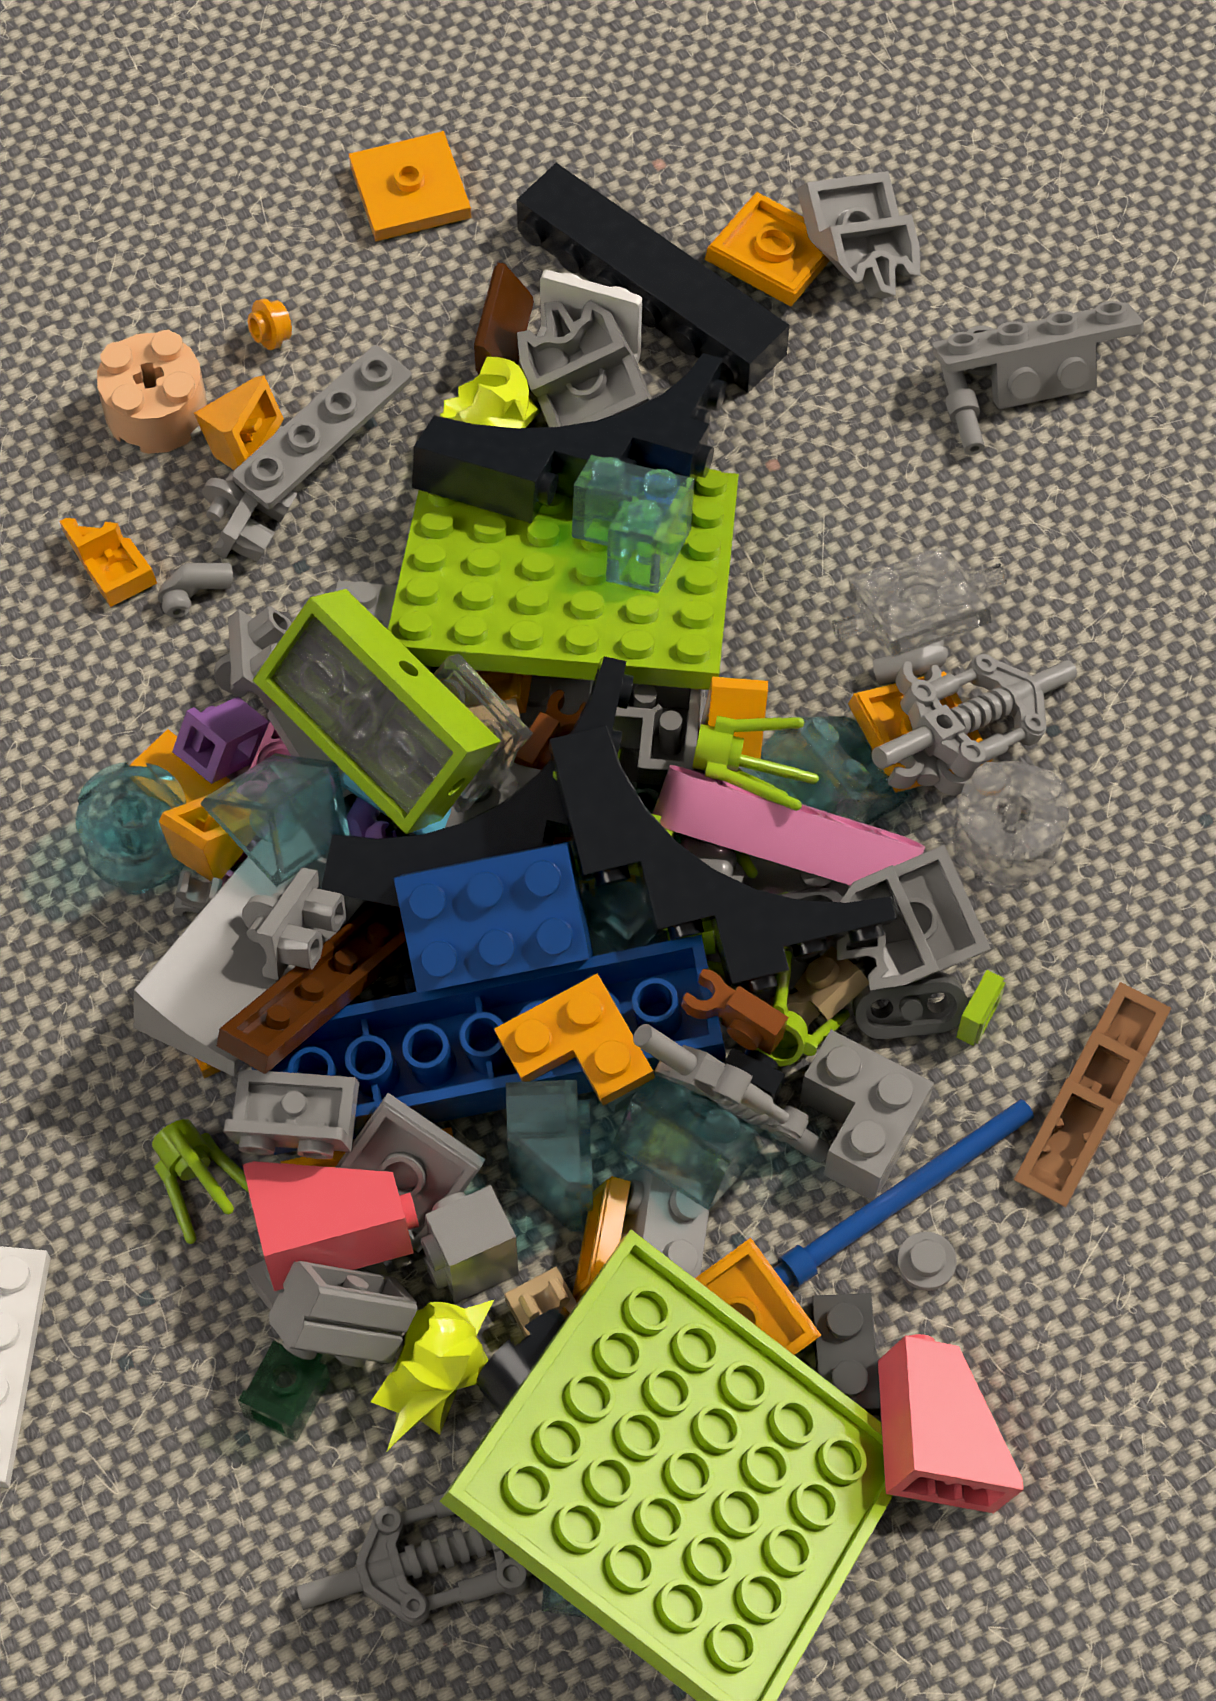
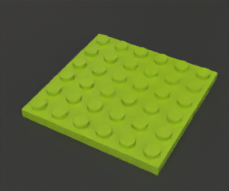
M709 469L705 478L698 476L689 492V497L672 526L621 514L622 498L626 493L623 490L620 491L611 509L555 494L549 506L542 505L532 523L418 490L388 630L424 666L594 680L600 659L605 656L627 661L624 674L634 676L633 684L709 690L712 677H719L739 474Z
M630 1230L619 1242L439 1502L696 1701H777L893 1495L886 1494L882 1423L641 1236Z

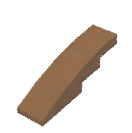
M1122 982L1119 983L1069 1078L1067 1077L1014 1181L1065 1208L1067 1207L1169 1016L1171 1007Z

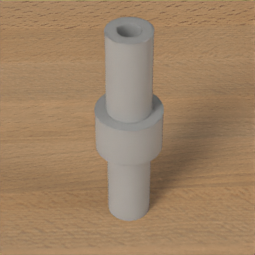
M941 366L949 394L945 399L950 420L957 423L964 452L968 455L978 454L984 450L985 445L977 421L980 408L976 394L973 390L968 389L964 371L947 373Z

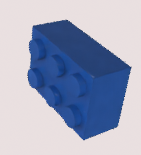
M571 841L403 874L394 878L417 993L587 960L593 955Z

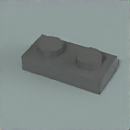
M872 1294L812 1296V1322L821 1334L814 1341L816 1372L871 1415H880L879 1374Z

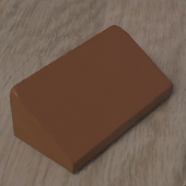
M497 262V266H494L474 342L475 370L478 375L487 356L508 359L518 365L517 332L527 331L534 304L533 296L504 263Z

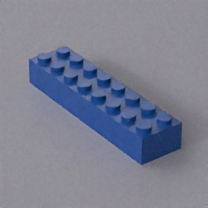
M696 935L592 956L587 960L431 991L412 992L348 1005L335 1014L270 1071L355 1077L359 1082L353 1139L360 1133L387 1093L430 1122L438 1123L593 1092L594 1089L576 1057L523 1085L497 1038L494 1028L597 973L633 1036L638 1027L643 1024H649L680 1046L686 1045L707 1052L722 1063L726 1060V1053L718 1016L708 1019H697L688 1015L681 1006L686 992L693 995L696 999L703 1001L713 996L709 989L698 983L699 974L703 969H708L702 935ZM641 1049L654 1072L660 1060ZM654 1072V1079L662 1078ZM275 1147L274 1155L297 1151L298 1148Z

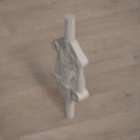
M979 654L972 659L966 671L955 676L947 674L932 682L915 680L900 702L902 710L909 716L913 731L872 750V760L878 768L884 769L924 750L930 758L936 756L949 764L955 775L961 778H970L981 764L1004 754L1009 746L1017 742L1026 746L1039 742L1046 731L1044 694L1073 681L1077 676L1076 667L1071 661L1065 660L1030 676L1028 673L1000 662L988 654ZM969 682L975 686L990 690L951 709L946 704L942 706L940 700L957 693L960 686ZM1008 714H1011L1014 719V730L1005 735L995 734L980 742L971 740L966 735Z
M643 1024L637 1028L633 1036L634 1044L660 1060L654 1071L657 1075L670 1082L682 1085L699 1095L707 1096L717 1103V1111L736 1121L743 1119L750 1125H755L760 1129L770 1132L774 1138L780 1142H786L815 1162L820 1163L827 1159L830 1145L806 1129L809 1123V1116L790 1106L781 1109L775 1105L770 1095L750 1083L753 1078L750 1074L735 1066L722 1063L707 1052L686 1045L682 1047L649 1024Z
M441 1494L432 1497L433 1502L403 1512L392 1506H385L379 1509L372 1520L355 1562L357 1567L296 1587L303 1610L364 1591L367 1597L403 1622L416 1626L427 1620L430 1610L463 1600L464 1604L501 1592L508 1595H517L523 1592L527 1586L526 1568L472 1526H468L469 1531L462 1533L461 1529L452 1531V1537L446 1538L445 1534L436 1536L437 1541L430 1543L429 1539L421 1541V1546L414 1548L413 1544L405 1546V1552L398 1554L397 1546L405 1525L436 1515L438 1519L455 1514L439 1502L444 1495ZM493 1550L497 1570L457 1582L459 1587L426 1597L406 1581L405 1577L413 1575V1578L417 1579L423 1577V1571L429 1570V1573L432 1574L439 1571V1566L445 1565V1568L448 1569L455 1566L454 1561L461 1560L463 1564L471 1561L470 1556L477 1555L479 1559L487 1556L486 1551Z

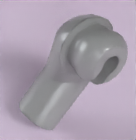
M230 563L182 564L160 585L158 600L162 603L163 612L170 617H182L189 612L191 607L190 599L200 589H230L233 580L232 566Z
M926 632L916 638L914 642L916 649L873 659L874 673L879 686L896 682L897 674L905 661L912 663V672L915 677L927 673L931 665H938L939 668L942 667L948 657V649L943 647V637L936 632Z

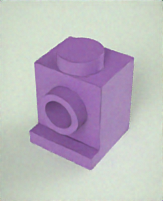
M238 696L216 707L209 706L202 712L193 707L186 711L172 752L212 784L253 762L269 721Z

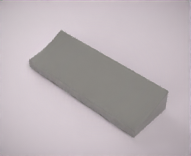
M310 785L136 986L134 989V1029L233 1077L237 1074L245 1062L217 1047L219 1029L278 981L263 976L262 967L266 963L267 956L260 943L253 942L247 937L248 927L243 921L242 909L249 899L255 895H268L270 897L274 893L283 895L302 867L318 871L321 889L332 834L351 836L345 826L346 816L351 809L349 805L339 799L322 807ZM344 896L346 919L339 930L374 902ZM319 928L313 929L321 931L323 943L336 934V932ZM289 965L280 979L295 966Z

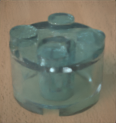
M128 762L113 764L100 770L85 783L78 797L79 804L75 820L80 841L93 871L105 882L122 888L126 893L137 895L168 882L185 867L183 863L173 858L160 827L159 819L162 812L186 804L187 801L179 782L165 769L146 763L147 767L129 766Z

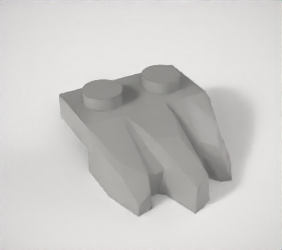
M889 171L807 182L796 188L810 241L845 277L856 284L862 281L870 297L884 299L896 296L895 271L904 277L920 276V246L912 214L899 216Z
M589 300L583 306L581 318L574 322L562 302L544 303L547 327L544 336L537 337L530 330L517 332L520 364L531 391L538 398L549 427L597 421L632 410L651 400L637 361L612 313L592 300Z
M945 844L896 866L891 865L854 881L840 901L847 903L891 896L897 919L890 924L882 925L884 936L854 944L850 943L848 934L837 940V960L863 956L875 958L877 966L868 975L870 990L907 985L991 949Z

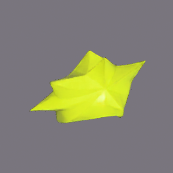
M487 356L480 374L472 381L458 386V397L444 400L443 413H440V417L477 425L526 428L542 410L529 394L528 382L522 367L520 368L519 365L508 359Z
M494 1300L465 1309L446 1302H430L423 1309L417 1310L407 1332H405L404 1346L392 1372L389 1373L371 1400V1403L396 1412L395 1426L387 1451L420 1421L441 1435L457 1389L476 1385L478 1375L489 1360L476 1336Z

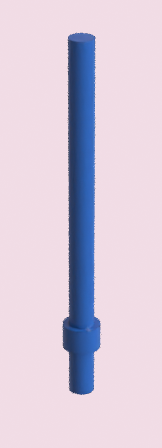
M1018 1100L804 1248L796 1245L778 1258L779 1265L773 1269L786 1287L792 1284L795 1287L801 1286L818 1274L817 1267L1032 1120L1034 1118L1032 1109L1024 1100Z

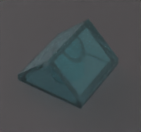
M275 753L209 794L200 803L276 887L297 874L302 867L306 868L328 853L332 834L350 835L339 767L332 761Z

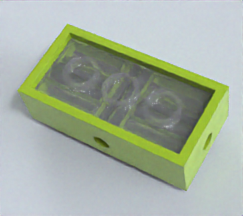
M347 589L310 597L252 680L405 834L441 821L501 742Z

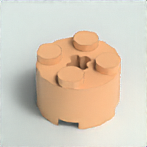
M162 330L158 333L136 334L119 342L107 344L100 354L101 363L97 370V388L106 423L114 438L119 442L122 438L129 444L140 446L141 452L147 454L170 452L191 441V433L199 426L194 412L206 406L207 399L200 363L192 349L183 343L181 336L170 330Z

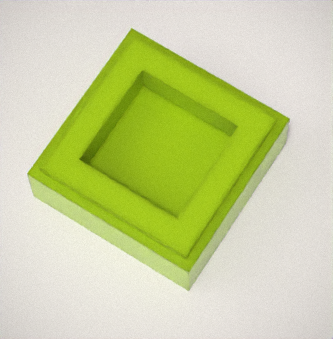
M986 970L961 1016L956 1038L972 1046L975 1043H979L1000 1004L1006 984L1004 982L1005 978Z

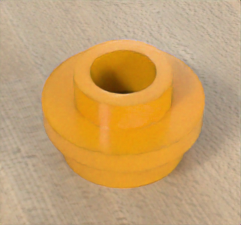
M263 298L253 303L252 313L248 315V327L251 336L257 343H261L268 350L280 348L283 341L289 340L292 335V325L287 309L279 300L270 302L268 299Z

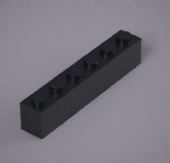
M555 163L516 199L517 229L529 244L536 247L541 246L555 256L567 271L579 273L590 282L608 287H621L641 296L642 324L649 328L655 327L671 338L675 345L687 355H695L697 358H700L705 353L723 358L721 380L727 383H734L749 393L787 355L790 326L788 323L558 163Z

